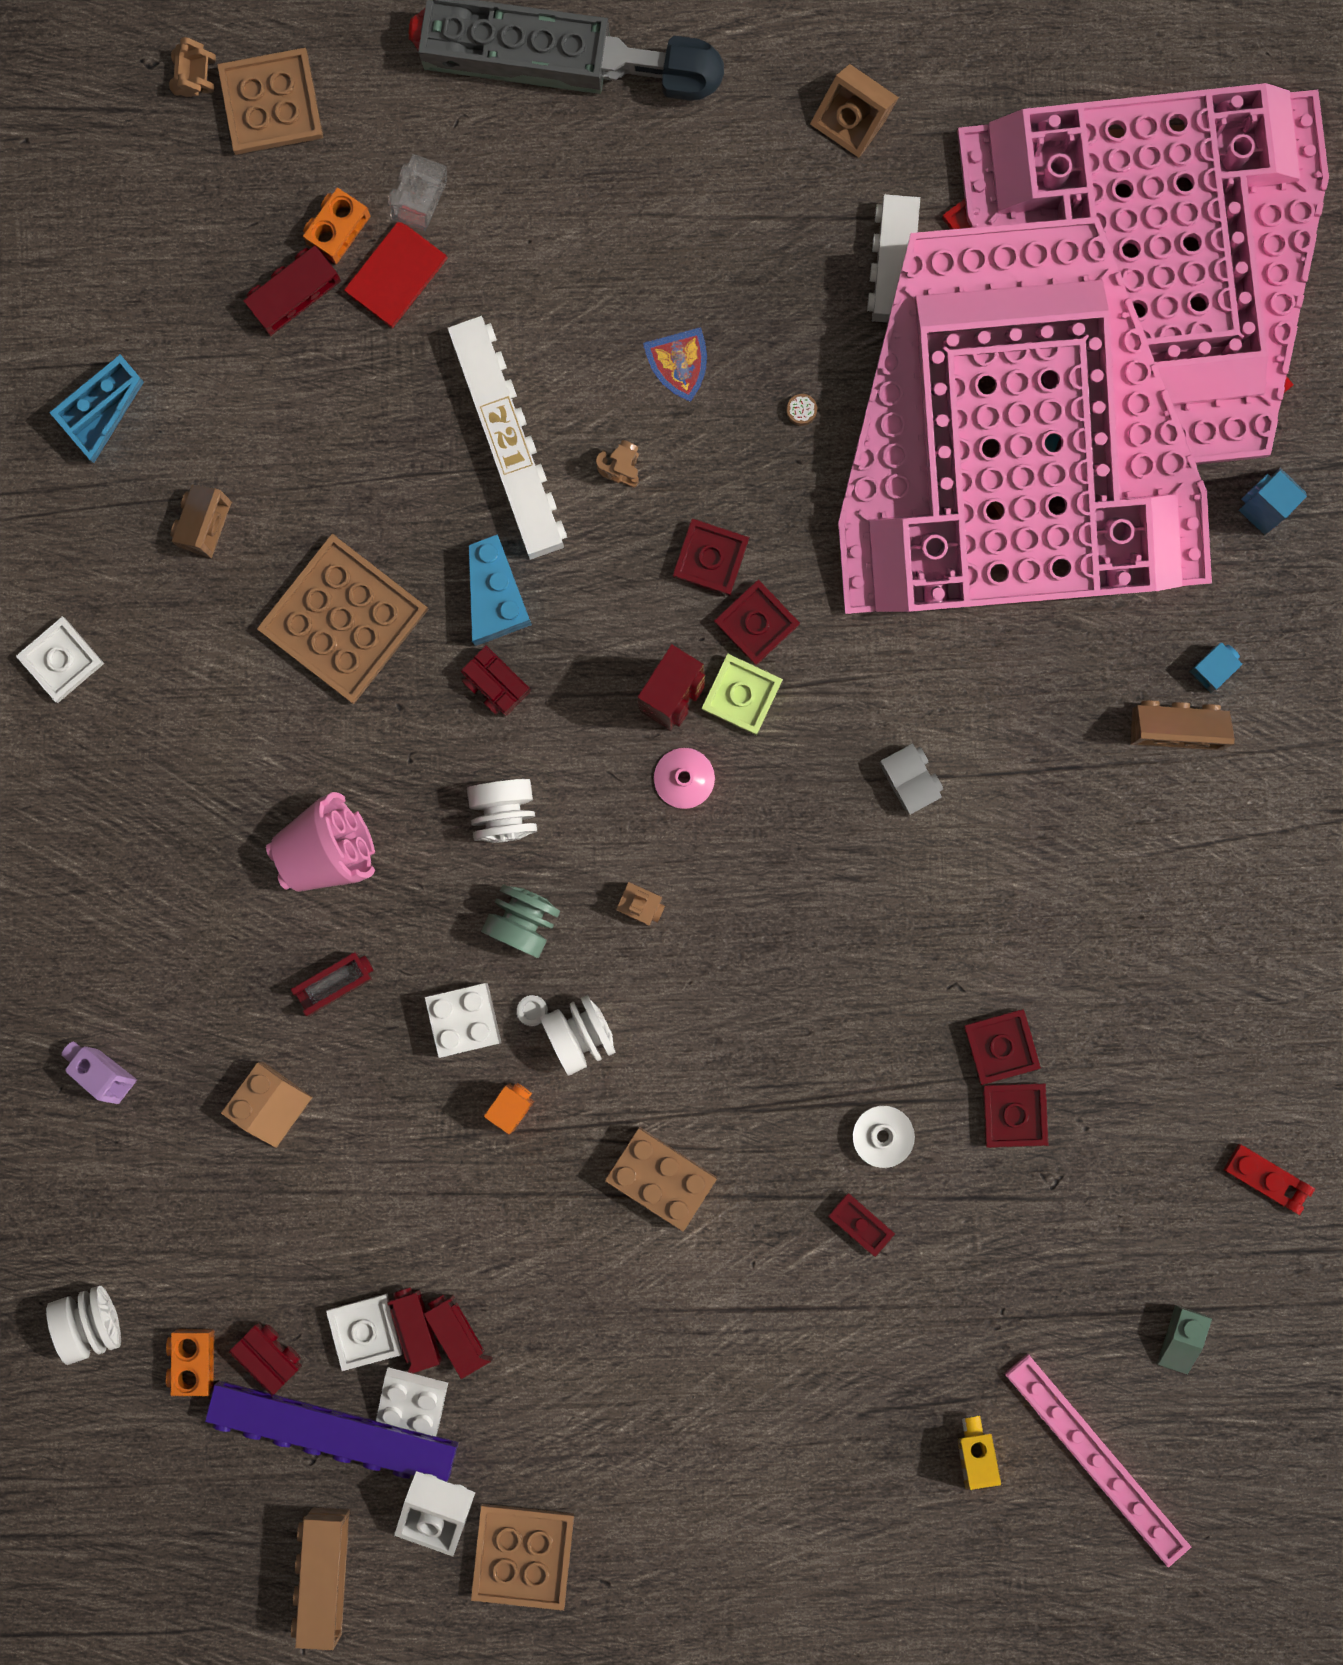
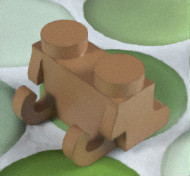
M187 37L181 38L180 44H177L176 48L171 52V58L175 66L174 78L169 82L170 90L176 96L182 95L185 97L199 96V92L213 93L214 84L207 81L208 64L216 62V55L204 50V44Z
M622 440L621 444L610 456L613 459L610 465H606L608 463L606 452L602 451L599 453L596 459L599 474L616 483L621 482L636 488L639 483L638 470L635 468L639 453H637L638 447L633 443Z

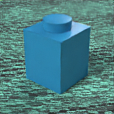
M1221 642L1189 672L1212 693L1242 663L1238 660L1240 658L1238 652L1228 644L1225 646Z

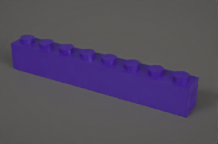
M219 1381L214 1386L205 1422L212 1423V1428L219 1431L230 1432L231 1429L243 1431L242 1435L246 1438L260 1440L261 1436L273 1439L272 1443L277 1446L291 1447V1444L303 1447L302 1451L308 1454L320 1455L321 1452L332 1454V1459L343 1463H350L352 1459L363 1462L362 1466L364 1468L380 1471L381 1467L393 1470V1475L407 1479L411 1478V1475H415L417 1471L423 1474L434 1475L438 1479L448 1482L459 1443L275 1394L271 1396L267 1392L224 1381Z

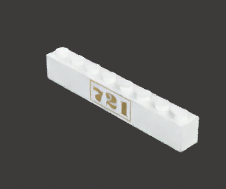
M482 316L448 327L530 560L564 548L562 539L567 538L562 521L555 522L552 511L556 510L557 507L552 493L545 494L542 483L547 481L542 465L538 464L535 466L532 454L537 453L532 437H525L522 426L527 425L521 407L515 409L511 398L517 397L511 379L505 381L501 370L507 369L501 351L495 353L491 342L497 341L491 323L485 325Z

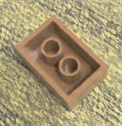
M639 1127L605 1181L684 1232L716 1182L717 1177Z

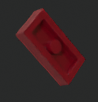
M848 1192L828 1214V1217L874 1257L879 1254L895 1235L891 1229Z

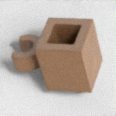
M628 882L616 911L650 926L652 920L658 923L665 906L660 904L662 897Z

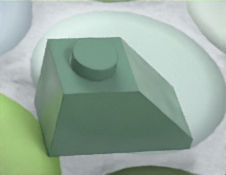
M1175 1305L1157 1364L1188 1375L1204 1347L1212 1318Z

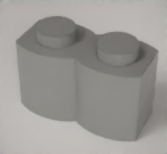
M911 744L878 762L908 816L942 798L940 791L943 790V786L935 773L930 775L927 771L925 764L929 762L921 747L915 748Z

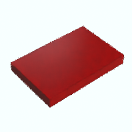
M399 220L344 291L393 329L448 257Z

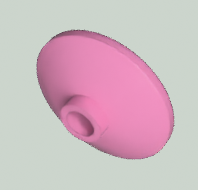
M678 748L672 750L660 759L655 768L654 784L658 795L667 804L676 808L688 809L700 805L709 797L714 787L715 776L710 761L702 753L694 749ZM681 772L689 773L690 780L687 783L679 781L678 776Z

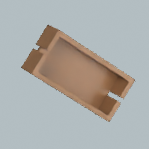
M313 1507L309 1514L303 1517V1522H299L297 1541L302 1542L301 1553L296 1556L295 1574H300L299 1585L295 1586L293 1594V1606H298V1611L291 1625V1638H296L295 1648L334 1650L342 1635L350 1509Z

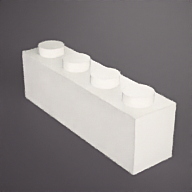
M884 194L882 204H876L875 222L880 223L879 234L874 233L872 252H878L877 263H871L870 282H875L874 293H869L867 311L873 312L872 321L888 323L909 236L911 233L918 232L920 197Z

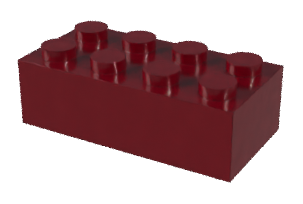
M671 644L638 696L640 712L670 731L674 725L680 727L689 713V701L692 699L696 702L705 688L704 664Z

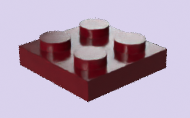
M692 518L673 573V578L731 596L750 537Z
M759 579L714 620V623L755 666L800 625V622Z
M1024 1009L963 1025L980 1085L1041 1069Z
M1046 1083L983 1085L986 1148L1049 1146Z

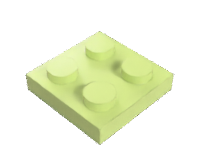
M727 654L703 704L702 710L757 736L783 679Z

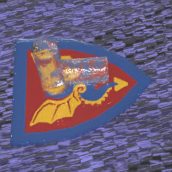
M701 327L643 343L648 362L659 381L675 395L691 402L700 389L706 372L707 352Z

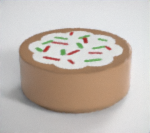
M798 394L789 400L787 416L793 424L805 426L815 419L817 404L811 396Z

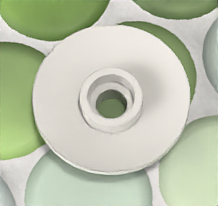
M876 1106L865 1111L858 1118L853 1129V1144L858 1155L865 1162L875 1167L889 1168L900 1164L909 1156L914 1145L915 1134L911 1121L903 1112L894 1107ZM881 1130L887 1131L889 1135L885 1142H880L877 1139V1134Z

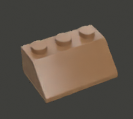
M1145 700L1141 701V705L1132 708L1130 745L1224 750L1234 745L1235 737L1230 711L1221 710L1220 705L1205 704L1202 705V709L1190 708V703L1175 702L1172 703V707H1161L1159 701Z

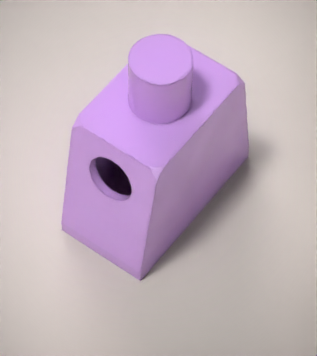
M73 1041L62 1052V1056L70 1062L65 1070L66 1073L99 1101L119 1104L137 1081L135 1077L98 1049L86 1046L81 1048Z

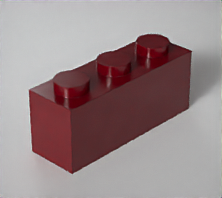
M316 245L311 249L305 248L295 256L294 262L287 267L282 266L271 275V280L263 286L257 285L248 292L247 298L243 300L270 336L341 282L338 273Z

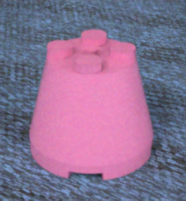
M332 792L319 798L276 834L271 843L266 845L267 854L274 861L279 872L278 881L284 889L292 888L295 891L301 892L363 881L374 874L375 869L371 866L370 855L375 853L371 835L359 812L352 813L344 803L345 796Z

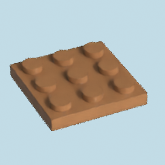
M306 48L217 64L235 155L324 138Z
M482 1504L471 1601L564 1611L574 1514Z

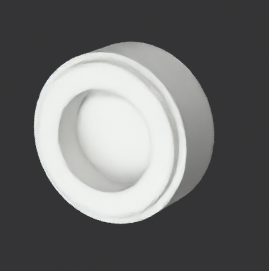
M526 996L517 1006L518 1018L528 1026L541 1024L540 1018L548 1014L547 1004L539 996Z

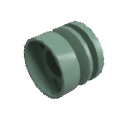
M503 884L500 892L512 898L509 903L496 898L495 903L505 910L503 916L489 914L481 932L539 958L547 940L537 933L536 930L538 926L552 929L554 924L543 920V915L547 913L558 918L560 910L556 909L547 899L521 887Z

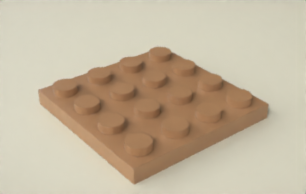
M331 534L257 630L352 704H355L429 609L339 538Z

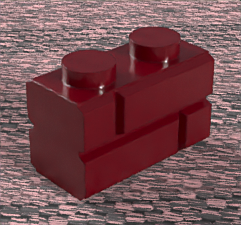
M487 645L461 670V673L465 676L462 680L463 684L474 694L479 690L487 698L483 703L495 715L501 712L506 717L531 692V689Z
M259 1322L229 1353L273 1396L302 1367L298 1362L301 1357L292 1347L287 1346L284 1348L276 1340L279 1335L269 1324L263 1326Z

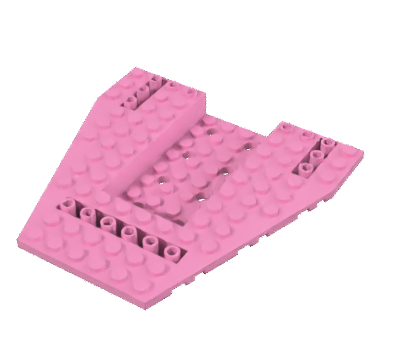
M1263 83L1027 108L991 121L988 125L959 127L957 136L964 198L966 201V215L969 225L974 228L1099 217L1117 268L1123 277L1129 298H1131L1133 304L1139 303L1145 308V316L1139 318L1196 465L1269 457L1272 452L1279 408L1283 399L1286 375L1289 371L1298 328L1299 313L1304 299L1303 294L1313 257L1319 218L1322 214L1324 194L1329 180L1318 90L1290 92L1289 90ZM1173 118H1179L1184 122L1185 129L1180 132L1171 129L1169 121ZM1114 124L1120 125L1124 129V136L1121 138L1112 137L1108 132V127ZM1181 177L1189 179L1192 183V189L1181 191L1176 185V180ZM1119 184L1128 185L1131 189V196L1127 198L1119 197L1116 194L1115 187ZM1187 237L1195 238L1199 243V249L1188 251L1183 245V240ZM1128 243L1134 244L1138 248V256L1134 258L1125 256L1122 246ZM1194 297L1203 298L1206 302V309L1200 312L1195 311L1191 307V299ZM1047 370L1041 376L1047 389L1054 388L1058 383V377L1053 371Z
M1099 217L910 234L838 520L845 614L875 611L911 612L1151 592L1187 585L1212 583L1207 490L1197 470L1195 459L1191 455L1168 391L1165 389L1161 379L1159 368L1153 359L1148 346L1149 343L1132 300L1129 298L1121 272L1117 268ZM1047 370L1055 372L1058 377V383L1052 389L1045 388L1041 383V376ZM983 376H990L995 381V389L990 394H983L978 388V382ZM1054 433L1059 435L1062 444L1060 449L1050 452L1045 447V439L1048 435ZM988 439H994L999 443V452L994 457H987L982 451L983 443ZM1056 496L1062 497L1066 504L1064 511L1060 514L1051 513L1048 506L1049 501ZM997 501L1001 503L1004 510L999 519L993 520L987 516L986 509L991 502ZM1058 559H1065L1069 563V570L1064 576H1056L1053 573V563ZM996 564H1003L1007 568V576L1002 581H994L991 578L990 571Z

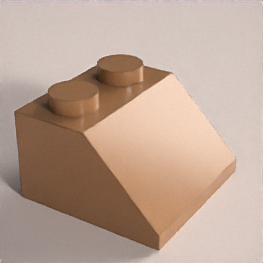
M849 64L836 75L810 125L859 158L887 120L899 97Z
M192 485L190 492L186 491L181 501V509L183 511L180 520H175L170 533V536L173 537L172 543L179 548L212 559L232 502L219 489Z
M258 1062L221 1114L246 1132L277 1148L313 1097L266 1063Z

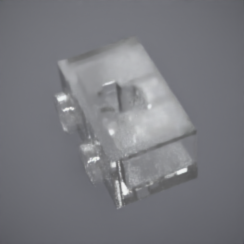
M413 154L409 164L404 163L399 175V181L401 182L398 189H392L388 199V206L391 207L392 220L426 231L447 183V166Z

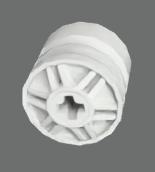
M530 779L497 781L467 788L469 808L484 810L483 816L471 820L472 825H486V829L473 832L474 841L507 842L519 840L537 832L536 824H522V820L535 817V812L520 809V805L533 800Z
M588 995L581 998L586 1009L581 1014L575 1002L570 1003L572 1018L567 1020L559 1009L540 1018L568 1076L587 1067L584 1053L590 1051L597 1061L602 1060L597 1046L603 1044L608 1056L616 1053L611 1030L600 1008L590 1000Z
M102 1286L91 1288L90 1294L87 1291L79 1292L78 1305L71 1296L48 1303L46 1314L49 1332L59 1357L66 1365L89 1358L90 1345L97 1354L104 1353L106 1347L109 1350L120 1347L121 1332L118 1315L108 1293Z

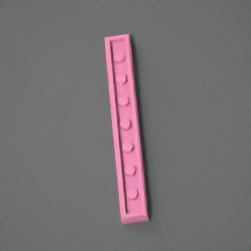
M1026 1354L1004 1373L1168 1568L1192 1548L1029 1354Z

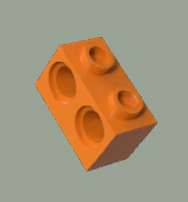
M338 187L333 194H327L321 203L322 210L316 218L312 217L307 222L303 230L305 233L303 238L306 244L311 248L316 245L323 256L336 265L371 217L365 205ZM342 207L351 209L346 217L340 218L336 216L337 211ZM329 231L333 233L331 240L327 242L319 241V236L323 232Z
M519 1083L514 1086L508 1084L503 1088L484 1117L510 1135L535 1102L529 1098L532 1093Z
M214 1329L175 1330L171 1333V1337H168L166 1344L167 1356H171V1369H167L166 1386L171 1388V1396H209L214 1390ZM185 1339H191L195 1342L197 1346L195 1354L185 1352L183 1348ZM188 1370L195 1374V1385L190 1386L183 1381L184 1371Z

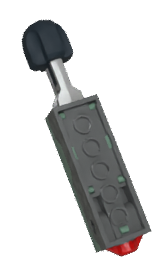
M427 0L426 7L413 16L409 24V40L418 50L424 70L597 94L602 92L603 79L615 81L625 74L662 78V92L667 98L689 101L701 100L711 95L720 86L724 76V62L719 52L703 40L674 35L668 41L666 53L628 48L618 37L610 36L608 18L480 0Z

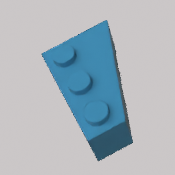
M120 354L49 413L88 459L95 463L144 381Z
M1279 468L1272 476L1267 474L1241 499L1245 504L1239 511L1266 535L1290 515L1307 497V493Z
M498 534L469 545L472 642L474 645L477 646L531 626V621Z

